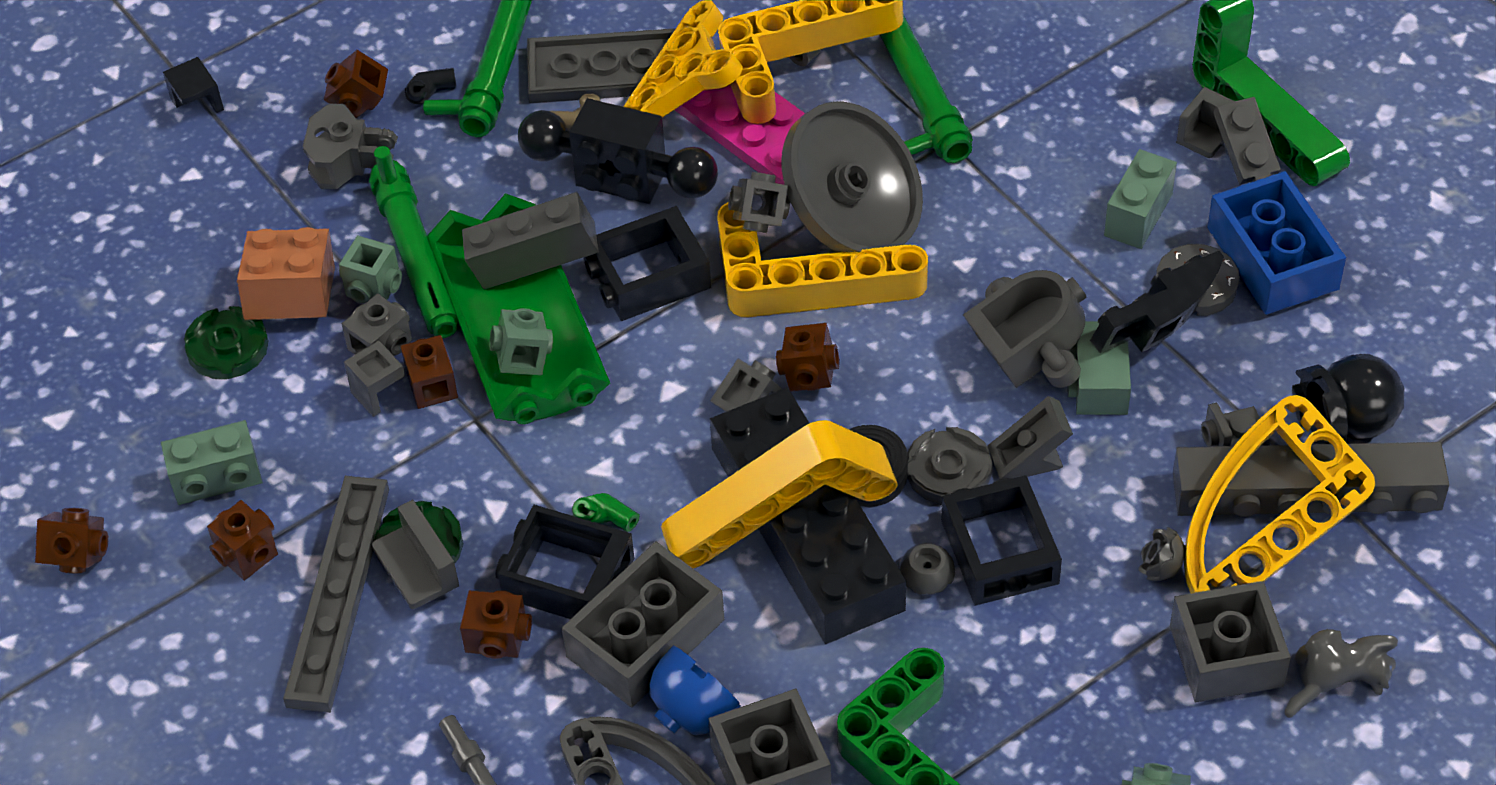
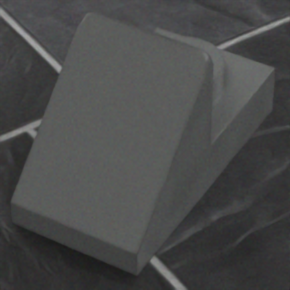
M1047 396L987 445L1000 479H1012L1024 475L1028 477L1061 469L1063 464L1056 448L1072 436L1073 432L1060 401Z

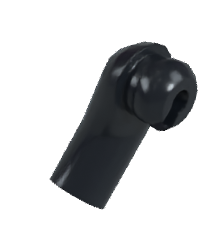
M454 68L418 72L405 88L406 99L413 104H422L437 89L456 87Z

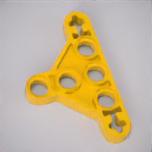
M702 0L688 10L623 107L660 115L663 118L702 91L724 88L740 76L742 65L729 49L716 50L712 37L722 23L723 15L712 0Z

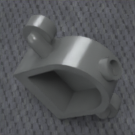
M1035 270L1021 274L1014 279L1009 277L998 278L987 287L985 292L986 299L963 314L979 340L1016 388L1041 370H1043L1050 384L1057 388L1070 386L1078 379L1081 368L1069 350L1077 343L1083 333L1085 313L1080 302L1086 299L1087 296L1073 277L1066 281L1055 272Z

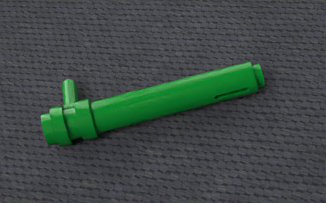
M533 0L500 1L474 80L467 85L463 99L425 100L423 104L425 115H458L461 130L473 137L486 136L495 127L498 112L504 100L503 88Z
M903 14L904 21L902 25L892 32L880 34V37L923 118L922 125L925 133L904 141L911 155L933 147L936 154L946 162H960L967 158L972 151V135L964 124L959 110L949 102Z
M380 146L374 151L377 164L371 169L370 187L373 195L376 197L380 214L386 217L428 332L434 334V336L441 335L442 338L450 337L456 332L459 321L416 208L418 203L417 196L411 185L407 170L400 163L392 159L388 147ZM433 302L437 303L438 308H435Z

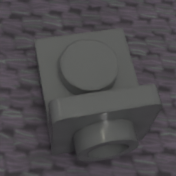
M738 358L710 401L727 412L765 397L770 392L780 391L782 388L772 380L776 373L756 360L750 366Z
M1217 402L1208 404L1206 420L1201 424L1203 439L1208 447L1235 446L1260 417L1254 406L1223 414ZM1270 437L1261 446H1269Z

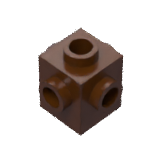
M356 50L340 64L334 63L325 76L327 86L324 101L330 104H345L354 117L358 118L366 110H373L383 98L388 69L361 51Z
M827 323L785 328L782 350H777L776 365L779 375H785L790 392L812 391L831 387L833 370L839 369L840 359L837 345L832 344Z
M242 500L230 509L219 513L214 521L207 526L213 543L209 546L212 555L222 566L230 567L244 581L278 555L272 531L275 529L272 521L261 509L254 511Z
M64 508L62 513L52 512L37 519L35 563L59 565V571L64 573H84L86 568L101 561L102 557L106 554L108 533L104 530V517L89 516V510L84 508Z
M469 590L460 626L465 653L482 654L492 659L502 657L518 658L522 641H529L532 629L531 614H525L522 595H514L507 591H495L492 593Z

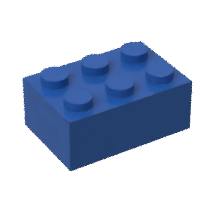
M1286 171L1212 195L1207 228L1222 251L1232 258L1238 268L1240 278L1265 315L1340 289L1346 256Z

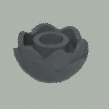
M1167 527L1166 530H1154L1152 534L1153 540L1142 548L1141 557L1143 564L1139 566L1138 570L1147 576V580L1164 581L1174 577L1184 561L1185 545L1182 538L1175 530Z
M922 543L913 546L903 555L900 561V572L906 580V587L911 588L912 591L920 595L942 592L948 584L953 582L955 577L953 558L943 547L933 543Z

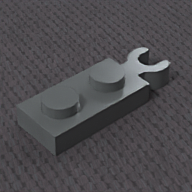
M1255 97L1217 106L1213 113L1239 185L1278 174L1281 168Z

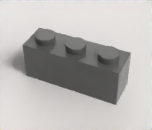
M577 192L462 229L465 261L484 290L599 252L595 222Z

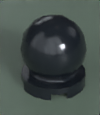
M1371 354L1345 356L1332 363L1328 370L1319 364L1296 371V375L1300 378V383L1292 385V396L1298 395L1310 401L1344 441L1347 440V437L1351 439L1377 437L1394 426L1404 409L1405 388L1397 371L1383 359ZM1298 410L1296 411V415L1298 422L1302 427L1300 420L1303 417V413ZM1314 425L1311 427L1312 432L1318 430ZM1318 440L1314 442L1312 445L1331 443L1325 440Z

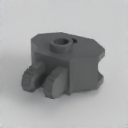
M329 103L309 118L303 143V151L310 159L308 172L321 189H338L355 175L363 176L365 168L372 169L377 164L374 156L375 149L380 146H386L390 150L394 149L398 136L389 129L366 127L365 120L356 119L345 104ZM321 131H325V132H323L321 135H319L318 137H316V134H317V133H319V132H321Z

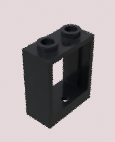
M677 206L597 234L599 252L583 258L585 268L591 280L597 278L601 284L599 285V290L605 306L608 309L613 307L620 321L711 288L710 262ZM667 242L679 265L627 284L622 283L611 263L612 261Z
M1027 475L1012 479L1002 478L992 484L972 489L962 488L942 496L941 522L974 606L1060 583L1062 558ZM1020 507L1038 550L981 564L964 521Z
M533 504L526 520L521 519L518 522L513 537L514 543L509 553H504L500 557L495 576L496 579H499L501 591L522 595L524 605L571 619L633 562L632 533ZM543 541L600 558L583 594L526 576Z

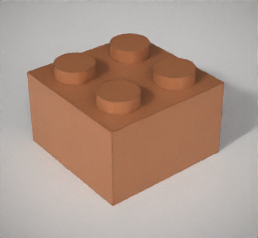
M304 227L298 230L260 229L257 231H247L237 277L244 320L327 317L335 271L329 228L314 229Z

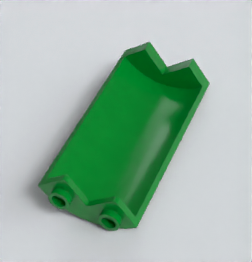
M505 193L482 220L449 210L427 235L495 418L516 421L518 424H528L535 420L556 416L576 407L591 404L596 399L597 394L610 384V381L561 265L484 290L466 263L462 229L536 205ZM526 308L535 312H543L546 328L551 329L553 333V344L551 353L546 355L542 375L500 372L497 353L490 350V331L492 325L498 326L501 309L517 310Z

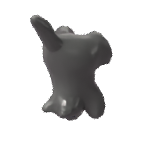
M1326 629L1313 634L1307 643L1300 647L1295 654V660L1300 666V678L1305 688L1289 700L1284 711L1285 715L1291 718L1321 693L1356 680L1370 684L1375 694L1381 695L1383 688H1389L1388 681L1391 679L1392 672L1396 667L1394 658L1388 656L1387 652L1397 646L1398 639L1395 636L1372 635L1358 638L1354 643L1349 644L1342 639L1341 631Z

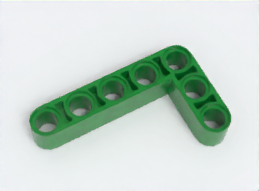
M1209 0L1200 7L1192 64L1194 76L1202 88L1206 87L1233 101L1255 97L1275 155L1308 185L1316 186L1348 168L1350 157L1345 145L1247 57L1254 17L1252 0Z
M917 648L909 652L843 708L838 715V751L850 765L873 785H960L902 735L908 727L933 707L942 697L945 665L943 658L933 649ZM921 675H925V676H929V677H931V678H930V679H924V680H923V679H918V678H916V677H917V676H921ZM887 703H894L899 706L889 708L883 705ZM861 731L866 734L863 736H853L850 733ZM887 760H895L898 761L899 764L890 766L884 764L883 762Z

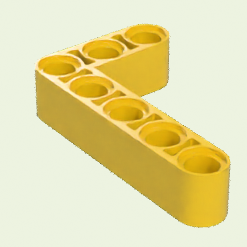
M799 0L724 20L718 28L720 49H729L742 65L740 76L730 85L743 118L750 123L762 124L770 121L776 114L774 80L767 62L892 32L898 29L904 21L903 0Z
M729 202L722 205L718 210L719 246L727 302L730 311L737 316L756 317L910 300L920 297L927 290L928 255L919 246L899 245L862 249L861 252H835L761 261L757 232L744 230V221L733 220L734 211L729 210Z
M816 421L802 427L677 511L662 523L661 529L668 550L694 569L716 557L823 485H828L863 501H876L893 493L897 488V481L885 450L880 443L831 421Z

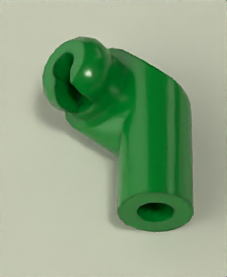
M607 493L581 497L572 506V513L575 517L595 523L611 521L626 532L632 531L640 518L637 512Z

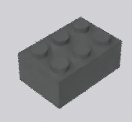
M655 541L562 627L566 657L632 708L650 691L649 684L652 673L661 658L673 645L688 655L725 620L723 592L719 587Z

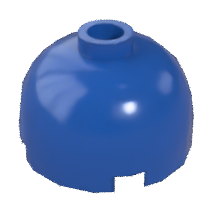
M674 645L661 658L650 680V697L659 708L654 717L673 734L681 728L692 735H707L710 733L708 718L737 709L741 705L715 677L695 665L696 661Z

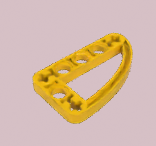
M1298 395L1288 396L1272 407L1235 444L1207 484L1193 513L1185 542L1184 571L1190 593L1210 590L1207 585L1209 583L1214 587L1222 585L1230 576L1223 571L1226 568L1229 569L1233 580L1239 585L1267 581L1360 507L1372 494L1375 487V479L1371 470L1306 398ZM1286 409L1292 413L1298 410L1303 413L1300 423L1307 432H1309L1313 425L1318 429L1310 434L1305 443H1302L1299 439L1305 432L1296 422L1288 425L1284 421L1288 414ZM1276 431L1321 483L1206 573L1204 545L1214 509L1228 484L1243 464ZM1318 440L1328 441L1335 449V458L1329 462L1317 460L1311 452L1312 444ZM1345 476L1351 480L1356 477L1360 478L1363 482L1359 487L1361 494L1355 489L1351 490L1339 502L1335 494L1347 482ZM1316 500L1325 502L1331 509L1330 520L1324 523L1313 521L1307 514V506L1310 502ZM1281 527L1291 529L1297 536L1298 542L1296 547L1291 550L1280 549L1273 541V532ZM1247 554L1257 556L1263 563L1264 569L1262 574L1257 577L1244 575L1239 569V559Z

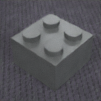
M1264 581L1174 596L1170 629L1195 703L1284 687L1291 656Z
M797 688L708 718L711 748L727 785H831V764Z

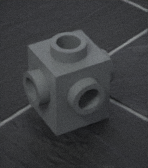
M752 172L751 179H739L738 186H732L728 208L734 211L733 220L744 221V230L767 233L768 225L782 227V221L787 218L790 209V200L787 195L788 185L775 183V175ZM755 194L759 195L762 199V206L758 210L751 208L753 195Z
M378 293L367 303L357 307L353 314L341 323L347 349L353 354H357L375 342L380 341L394 356L401 353V345L412 341L409 327L410 318L406 310L397 302L390 303Z

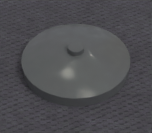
M833 101L818 105L801 116L792 125L783 145L782 175L784 185H788L787 194L789 200L806 228L821 243L835 252H861L862 249L904 245L918 227L922 213L923 193L915 161L898 133L884 119L869 109L843 101Z

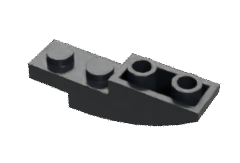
M1216 251L1204 257L1196 255L1183 266L1173 270L1165 268L1158 272L1150 282L1152 286L1148 293L1139 296L1132 304L1125 307H1111L1099 317V326L1090 339L1091 343L1099 353H1102L1132 340L1139 350L1143 352L1171 336L1189 319L1208 291L1221 267L1224 258L1222 253Z

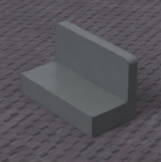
M411 500L397 507L402 527L375 540L372 543V547L409 607L416 609L459 587L454 560L414 500Z

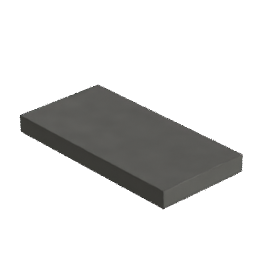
M676 28L527 38L529 103L580 100L584 94H596L600 98L631 96Z

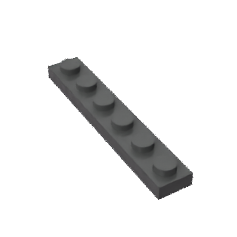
M344 477L283 697L286 708L331 713L373 554L372 543L375 541L377 529L379 531L389 493L388 481L386 479Z

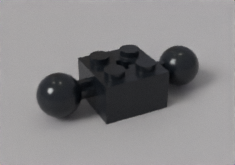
M587 98L570 131H568L565 122L560 116L546 110L535 111L526 116L518 129L519 146L533 160L550 161L560 156L563 152L572 154L576 186L590 191H599L619 196L626 200L650 204L663 177L667 178L670 187L678 195L685 198H699L706 195L712 190L717 181V164L706 150L699 147H686L677 151L673 156L665 154L663 120L660 115Z

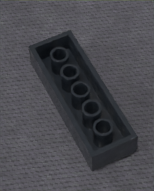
M787 387L710 418L712 450L725 473L730 477L810 423ZM823 485L758 528L825 645L906 611V580L854 496L828 485Z

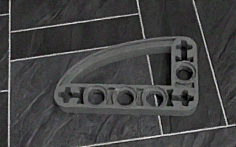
M589 717L573 721L561 731L562 755L575 785H585V780L588 776L598 772L610 777L611 780L608 785H624L607 745L627 748L649 758L673 775L682 785H716L682 750L659 734L633 722L612 717ZM578 738H583V741L588 743L591 758L584 761L580 747L575 745L574 740Z

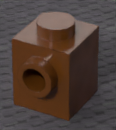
M441 335L419 339L400 346L406 374L418 409L458 398L454 372Z

